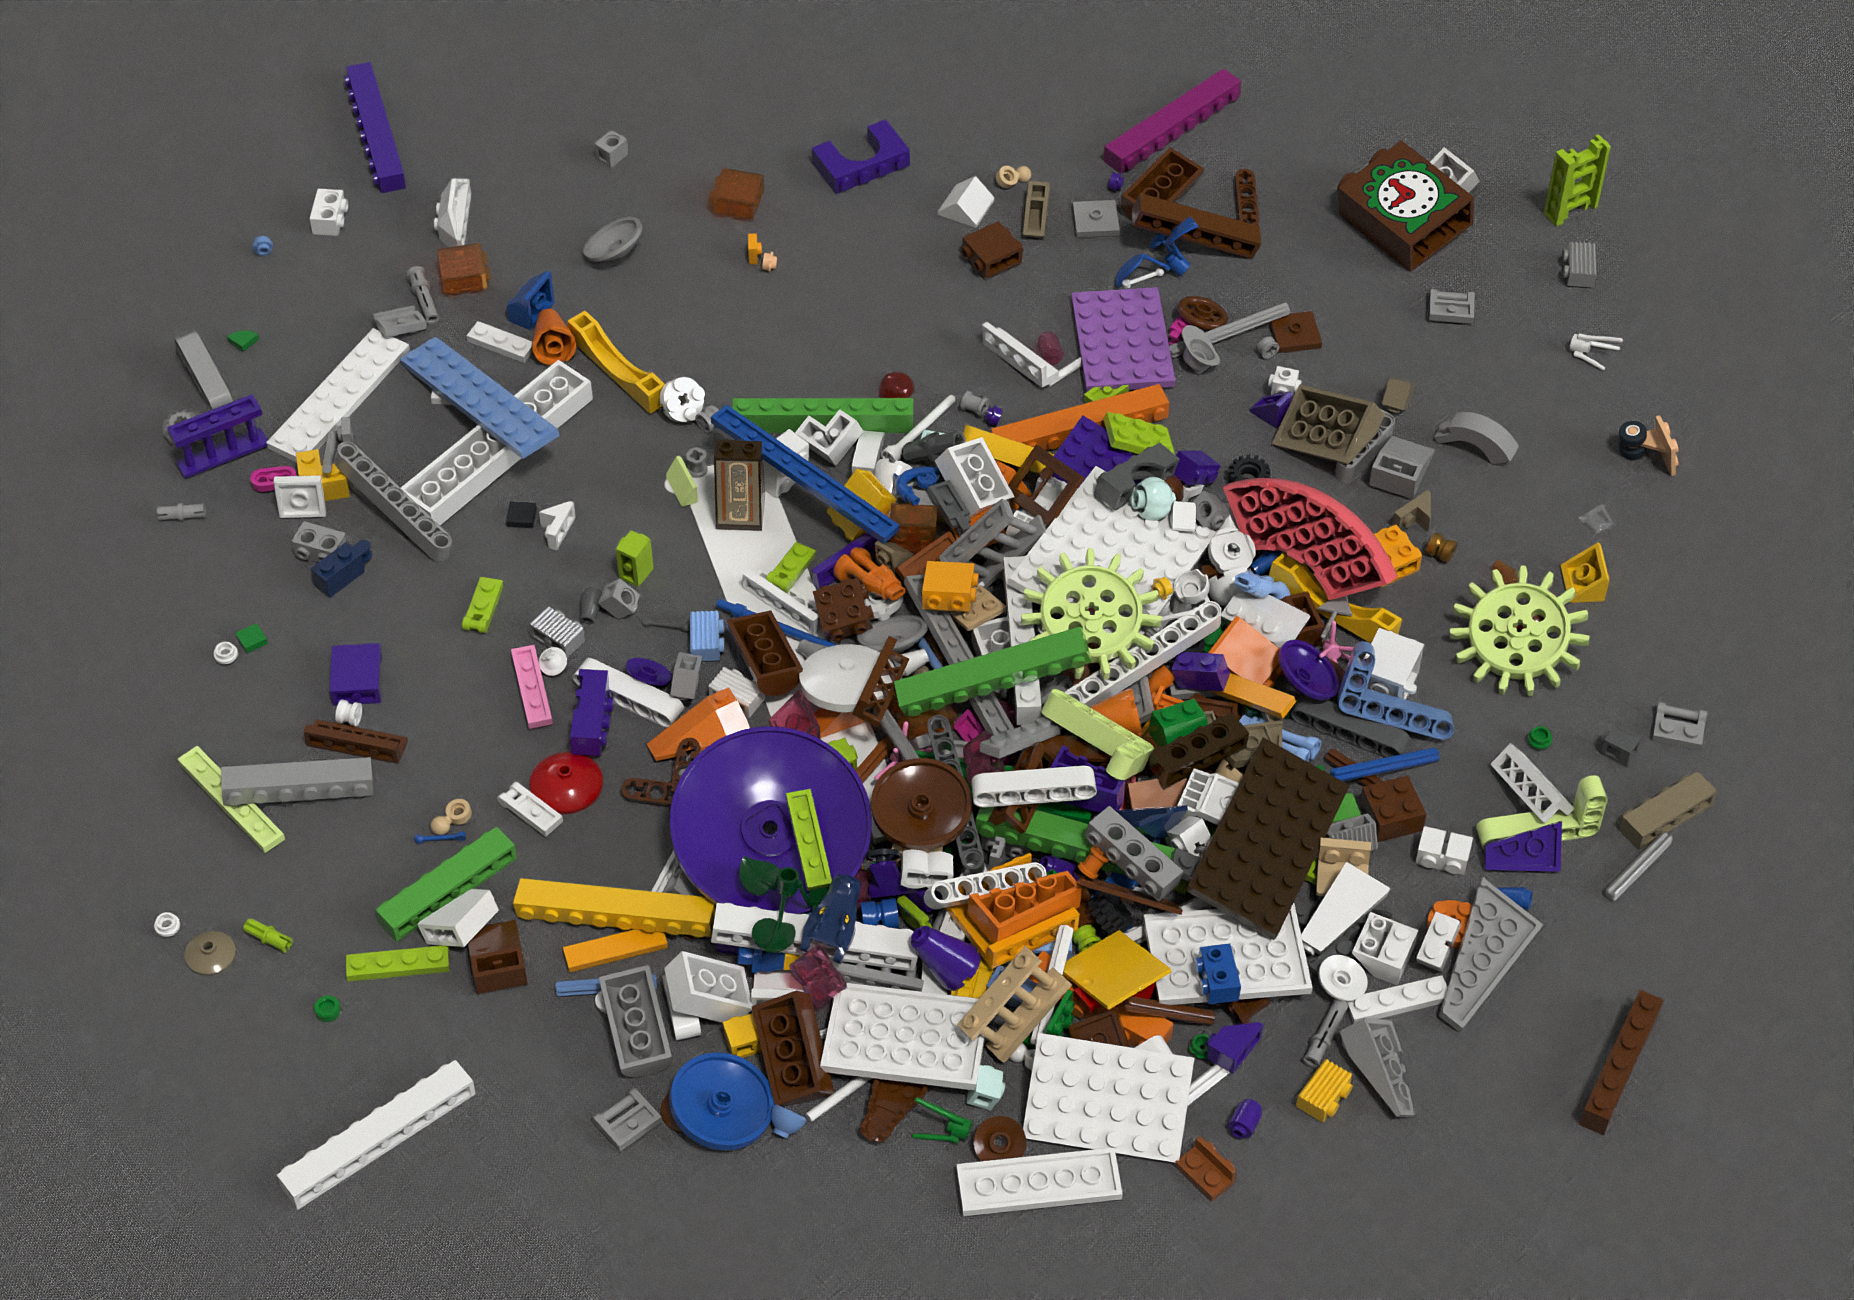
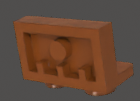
M1201 1136L1195 1139V1146L1180 1157L1179 1161H1175V1167L1211 1202L1235 1184L1236 1169L1233 1163L1227 1158L1224 1159L1217 1152L1215 1146L1211 1142L1205 1141Z

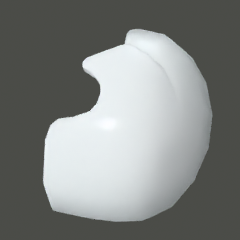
M1198 569L1179 574L1173 583L1175 596L1186 604H1197L1203 601L1209 593L1210 584L1207 574H1202Z

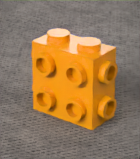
M1397 525L1383 528L1374 534L1385 549L1398 575L1390 583L1419 571L1422 554L1409 541L1407 534L1401 531Z
M927 561L922 588L923 609L970 612L971 603L976 602L977 589L974 587H978L979 573H975V564Z

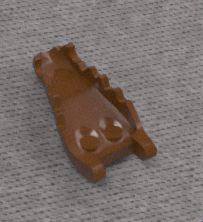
M875 1078L867 1114L860 1125L862 1136L873 1142H885L895 1126L919 1104L915 1102V1098L918 1097L923 1100L929 1085Z

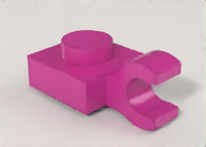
M1180 315L1170 327L1169 337L1172 339L1169 345L1182 341V329L1185 326L1191 325Z

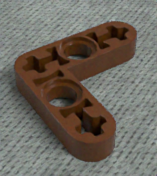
M685 738L680 742L672 783L629 778L622 784L624 797L631 802L671 807L673 796H670V801H667L669 797L668 789H671V793L674 795L680 780V770L688 767L691 763L687 761V753L684 748L687 749L689 745H693L696 750L690 754L692 762L701 753L699 742L694 738ZM636 784L637 789L645 790L644 786L646 785V797H643V792L635 791L634 795H631L627 789L632 788ZM653 788H662L664 790L663 796L659 799H653L651 797Z

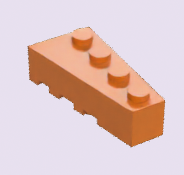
M1068 871L1037 878L1036 882L1024 883V881L1015 883L1014 887L1001 890L1000 887L991 889L990 893L979 895L978 893L970 894L967 915L993 944L1073 907L1075 909L1079 908L1082 886L1077 883Z

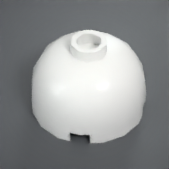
M1246 567L1236 568L1223 572L1224 576L1217 579V576L1210 578L1209 594L1217 604L1226 607L1233 596L1244 592L1236 586L1234 577L1240 573L1251 571V569L1247 570Z

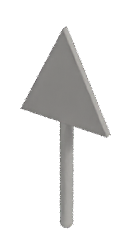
M1346 596L1330 600L1318 607V610L1332 612L1321 634V638L1324 639L1331 627V622L1334 621L1337 614L1352 616Z

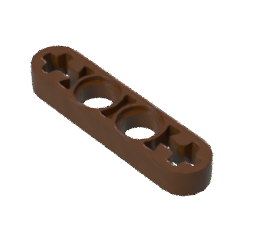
M1240 169L1236 172L1235 177L1238 220L1243 222L1250 220V224L1259 226L1255 175L1249 169ZM1249 192L1252 195L1243 196L1241 193ZM1244 207H1250V208H1252L1253 210H1252V211H1244L1242 208H1244Z

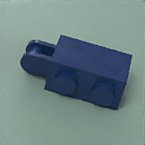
M361 540L353 546L345 542L311 567L314 586L328 598H331L365 572L364 563L372 558L370 542Z

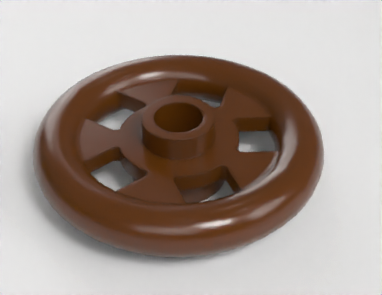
M1187 296L1182 298L1177 305L1179 315L1187 323L1200 329L1212 330L1227 324L1228 316L1226 311L1219 304L1208 298Z

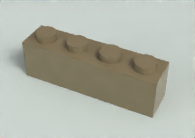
M1698 771L1690 776L1685 775L1674 786L1665 787L1656 797L1647 798L1636 809L1626 811L1621 818L1622 822L1619 831L1638 850H1641L1652 843L1662 832L1668 833L1711 807L1717 790Z

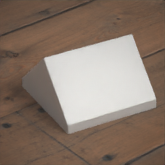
M974 176L956 184L938 210V215L976 228L993 204L994 197L980 180Z

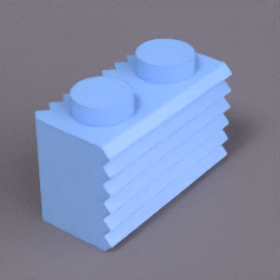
M707 610L705 612H690L691 654L703 656L702 661H719L720 652H724V638H720V634H724V619L719 620V612L717 610L714 612L712 610L710 612Z

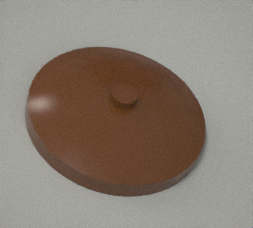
M914 758L895 764L880 776L872 792L871 810L877 828L892 843L907 849L932 850L949 844L964 831L971 817L972 797L966 780L956 769L935 759Z

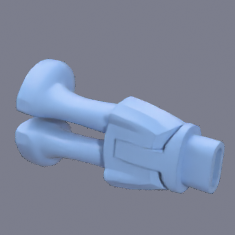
M1246 571L1234 577V582L1240 590L1257 597L1271 595L1280 600L1290 595V591L1285 583L1281 581L1274 582V578L1267 575L1259 576L1252 571Z
M1243 715L1239 720L1242 725L1265 722L1264 718H1250L1246 715ZM1282 729V748L1309 762V759H1315L1321 747L1320 739L1312 736H1300ZM1283 741H1286V742H1289V743H1291V744H1294L1295 746L1290 745V744H1287V743H1285V742H1283Z

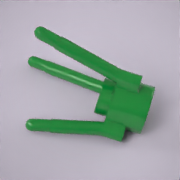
M918 1097L915 1098V1102L950 1119L947 1131L951 1135L913 1133L912 1138L950 1141L958 1144L960 1139L967 1140L972 1127V1120L957 1116Z

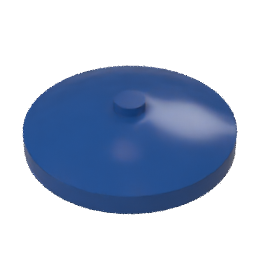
M728 1053L702 1054L686 1062L677 1072L669 1093L670 1110L679 1128L695 1142L717 1150L740 1149L758 1140L769 1126L774 1106L771 1087L764 1074L749 1061Z

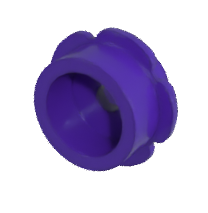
M1112 172L1108 189L1114 190V193H1116L1117 189H1122L1124 178L1121 177V172L1119 174Z
M994 405L993 408H988L985 420L989 421L988 426L990 424L998 425L1002 409L996 407L997 405Z

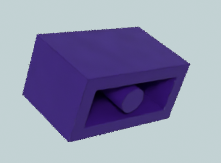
M1203 451L1177 452L1176 456L1180 460L1174 475L1187 485L1211 484L1216 480L1221 465Z
M1181 652L1176 656L1171 669L1180 689L1224 691L1230 675L1223 654Z

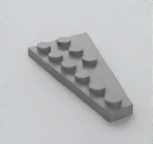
M1482 878L1479 882L1439 1014L1442 1019L1459 1032L1543 926L1541 922L1485 878Z

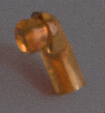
M1498 559L1492 569H1497L1500 572L1504 584L1517 583L1516 570Z

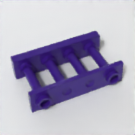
M253 394L167 427L168 434L176 448H182L184 458L176 460V464L184 478L268 446L266 443L268 440L262 429H256L254 418L261 416L262 410ZM245 422L248 432L235 437L233 426ZM224 430L227 441L214 445L211 435ZM203 439L205 449L193 454L190 443Z

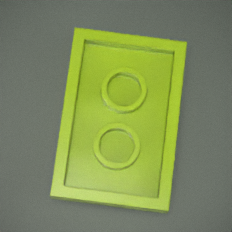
M1107 412L1103 419L1111 447L1140 454L1147 447H1153L1161 443L1175 454L1167 427L1148 423L1141 419L1129 418L1119 413Z

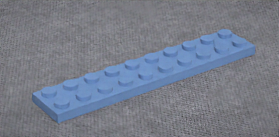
M437 337L426 341L423 345L400 358L403 367L522 459L560 436L555 426Z

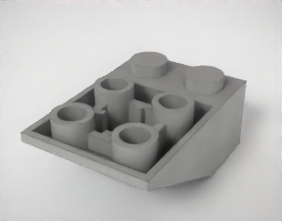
M1392 436L1380 450L1372 466L1369 485L1413 499L1434 455L1435 449Z

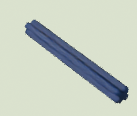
M1430 748L1331 769L1330 775L1341 781H1347L1433 763L1439 760V751Z

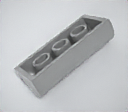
M649 965L599 977L622 1074L628 1077H644L666 1069L672 1063V1056Z

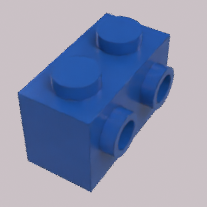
M1231 944L1200 947L1199 956L1195 958V969L1197 973H1201L1200 989L1202 995L1206 994L1208 1004L1239 1001L1241 984Z

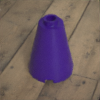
M929 926L917 928L911 936V946L938 982L947 990L954 991L963 987L965 984L962 982L967 977L972 978L975 975L981 957L974 945Z

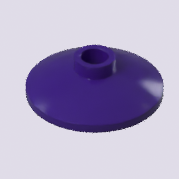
M631 658L626 662L625 668L628 673L650 686L666 685L672 679L670 671L655 661L645 658Z

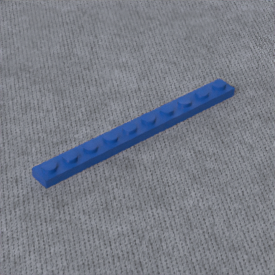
M727 404L711 416V423L735 440L762 441L763 460L881 543H886L899 531L898 523Z

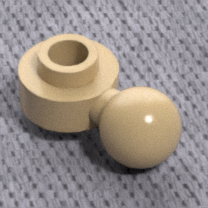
M1003 166L996 173L997 183L1006 189L1014 186L1017 181L1025 183L1031 178V170L1026 166H1020L1016 171L1010 166Z
M455 799L449 802L446 806V816H437L431 821L430 828L432 832L436 835H445L448 833L451 823L456 825L466 823L472 815L469 803L464 799Z

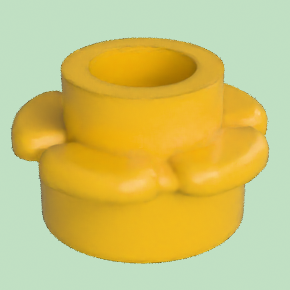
M1166 577L1153 580L1152 591L1157 590L1158 598L1166 600L1167 596L1173 593L1171 582Z

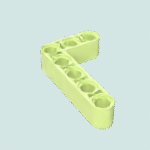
M1052 689L1041 710L1042 714L1112 756L1106 772L1117 779L1126 780L1143 771L1154 749L1149 742L1061 690Z
M1595 775L1587 776L1578 784L1573 803L1575 809L1569 815L1558 809L1546 823L1534 812L1493 817L1478 822L1476 830L1484 850L1485 843L1558 821H1562V841L1589 837L1599 831L1608 800L1601 779Z

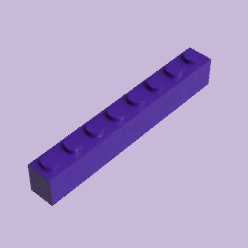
M371 62L347 66V75L344 76L346 88H351L348 89L350 101L355 102L352 103L354 115H359L356 117L358 129H363L360 131L362 143H367L364 145L366 157H371V159H368L371 172L375 171V173H372L375 186L379 185L381 194L406 189L404 172Z

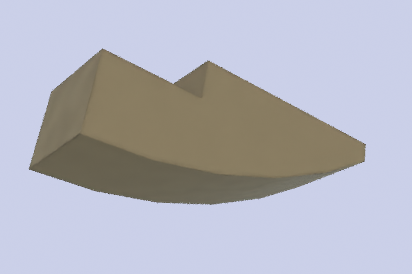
M1029 181L1023 237H1045L1050 182Z

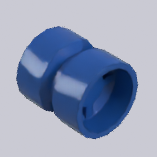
M895 898L882 899L879 904H876L874 900L860 902L862 924L884 925L888 928L899 929Z

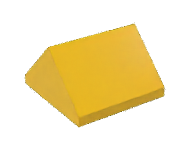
M1597 542L1561 564L1566 590L1572 587L1576 590L1575 597L1570 601L1571 603L1605 601L1610 580L1601 544Z

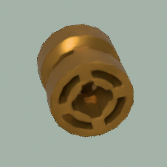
M1434 533L1427 545L1426 553L1431 556L1436 555L1440 557L1441 561L1448 563L1452 559L1458 543L1451 539H1444L1443 535L1439 533Z

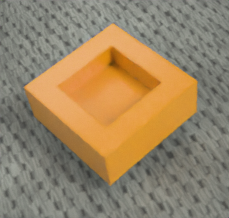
M757 233L748 234L749 264H758V255H762V242H757Z

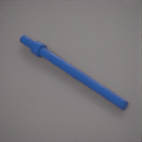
M719 599L716 604L717 608L732 613V616L736 618L756 614V612L748 610L746 606L739 603L733 604ZM778 622L784 634L798 640L806 639L828 647L837 645Z

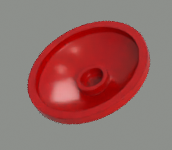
M560 752L543 759L534 768L530 777V791L559 814L577 813L588 808L598 799L603 788V775L598 764L590 757L572 754V752Z

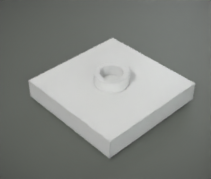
M321 475L274 477L280 518L326 517Z

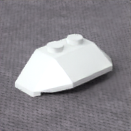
M451 179L441 194L440 203L436 205L438 218L434 219V229L439 233V240L458 255H463L471 201L469 179Z

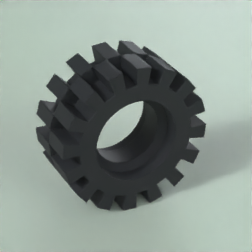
M1243 455L1239 456V460L1235 458L1233 463L1230 464L1228 484L1248 479L1241 476L1246 473L1257 476L1256 478H1270L1268 463L1264 464L1265 460L1262 458L1258 460V456L1255 455L1254 459L1250 458L1251 455H1246L1245 459Z
M1100 891L1088 901L1089 909L1093 911L1091 914L1093 917H1096V922L1102 925L1101 928L1103 930L1106 929L1109 935L1118 930L1123 932L1133 924L1131 913L1127 910L1128 907L1116 895Z

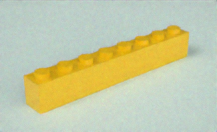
M520 878L513 901L517 917L526 920L540 919L548 922H569L574 925L588 924L597 927L608 926L623 930L637 929L646 932H666L672 935L686 934L695 937H712L716 904L702 896Z

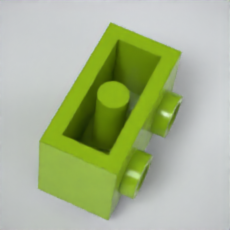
M630 530L625 537L620 539L616 548L618 574L621 580L639 587L654 569L651 539L644 534Z

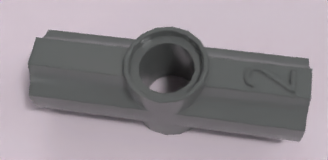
M958 431L941 435L938 432H934L920 440L906 443L903 446L902 455L906 461L911 463L927 459L930 462H934L947 448L965 443L966 439L963 433Z

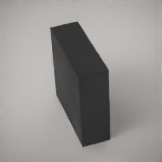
M510 501L506 520L507 527L533 528L537 510L536 503Z

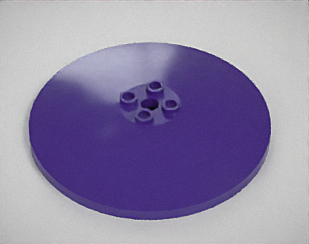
M773 726L753 727L720 738L706 747L688 765L674 792L670 810V834L674 853L680 867L693 886L716 905L717 903H732L736 906L758 907L771 911L780 909L782 895L777 889L775 891L769 889L765 895L758 896L747 892L743 888L739 872L744 856L772 863L779 867L780 870L785 867L796 869L799 873L798 881H803V888L809 898L811 890L807 891L785 795L790 792L811 789L831 879L833 880L839 874L850 875L855 878L865 860V853L869 848L872 831L869 799L855 769L828 743L813 735L791 728ZM766 824H773L776 826L777 831L774 834H767L764 832L763 827ZM799 889L792 897L786 898L784 912L798 915L813 912V906L806 904Z

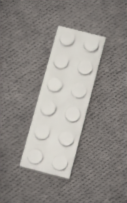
M1114 1147L957 1164L956 1168L963 1216L1122 1199V1188Z

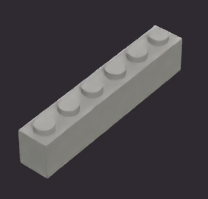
M371 757L221 767L223 805L373 796Z

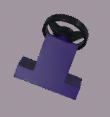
M876 849L865 853L866 860L875 862L870 865L873 876L868 891L871 898L919 891V888H908L901 885V870H898L895 861H891L901 857L899 850Z

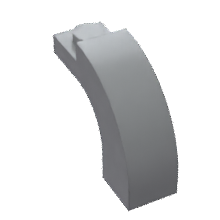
M1456 412L1452 421L1447 420L1443 422L1434 436L1438 444L1452 441L1470 442L1485 453L1491 464L1510 462L1519 447L1512 435L1499 423L1486 416L1472 412Z

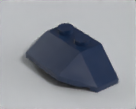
M1187 805L1121 809L1118 814L1150 842L1160 843V838L1168 837L1167 832L1179 824L1188 807ZM1092 813V819H1094L1100 813Z

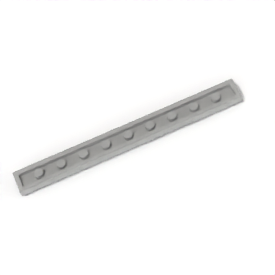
M925 574L906 576L904 585L924 621L927 623L948 664L951 665L974 658L947 610L923 609L922 588ZM993 691L986 696L979 695L969 698L972 707L990 738L991 736L1000 735L1007 730L1014 729Z

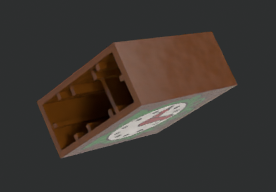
M1402 140L1389 150L1385 148L1378 150L1370 159L1369 165L1357 174L1354 172L1346 174L1337 186L1339 215L1409 272L1413 271L1473 225L1474 196Z

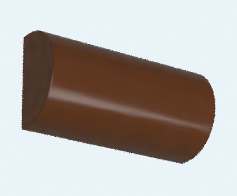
M1170 147L1121 195L1123 211L1132 220V207L1140 193L1175 203L1203 175L1204 168Z
M771 610L726 620L727 630L756 685L763 694L768 696L783 695L798 685L799 673L803 672V668Z

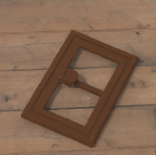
M1036 444L1008 486L1014 495V498L1011 500L1032 516L1040 515L1043 523L1049 527L1053 520L1060 515L1085 477ZM1037 460L1046 467L1040 473V478L1043 481L1032 497L1029 498L1018 490L1017 487ZM1055 472L1068 481V483L1048 511L1034 500Z
M1073 872L1072 876L1079 885L1119 896V900L1122 902L1134 904L1136 901L1182 915L1183 910L1173 901L1163 898L1158 901L1146 893Z

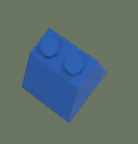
M545 271L532 277L520 288L518 294L508 302L506 309L509 322L532 330L536 325L538 314L542 310L552 307L555 300L551 272Z

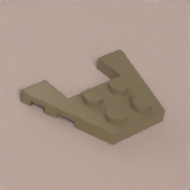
M1213 711L1204 712L1208 724L1216 719ZM1261 711L1264 723L1243 725L1249 732L1247 748L1225 759L1233 768L1248 766L1263 737L1282 747L1283 719Z

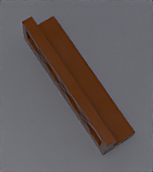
M888 636L852 715L879 727L896 690L894 681L901 679L909 661V658L893 651L897 639ZM890 658L902 665L892 668L888 659ZM889 675L893 682L885 684L881 676ZM882 691L885 698L877 700L873 692ZM875 707L878 717L866 712L865 709Z
M315 719L313 725L306 724L303 731L306 746L364 758L371 757L374 760L399 764L408 743L407 737L318 719Z
M1040 741L1022 750L1013 771L1044 769L1041 760L1042 756L1050 762L1047 767L1050 768L1056 756ZM1039 803L995 806L989 820L995 826L1008 821L1022 834L1026 832ZM1017 809L1021 810L1022 822L1014 816Z

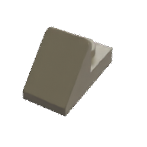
M1427 490L1395 511L1392 526L1397 525L1400 530H1403L1404 528L1411 527L1416 522L1425 531H1428L1431 519V493Z

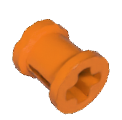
M1092 846L1090 849L1091 853L1084 862L1078 864V868L1089 878L1096 879L1098 876L1097 872L1104 863L1110 860L1098 847Z

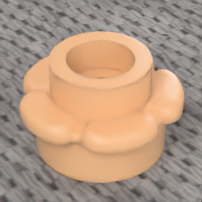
M772 251L771 253H764L762 270H767L768 273L771 272V269H776L777 257L773 256Z

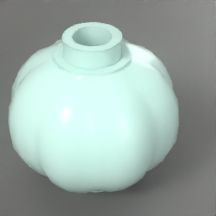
M1158 477L1144 479L1135 487L1131 495L1132 507L1138 509L1139 516L1145 520H1160L1170 512L1172 503L1176 501V496L1171 491L1170 486Z

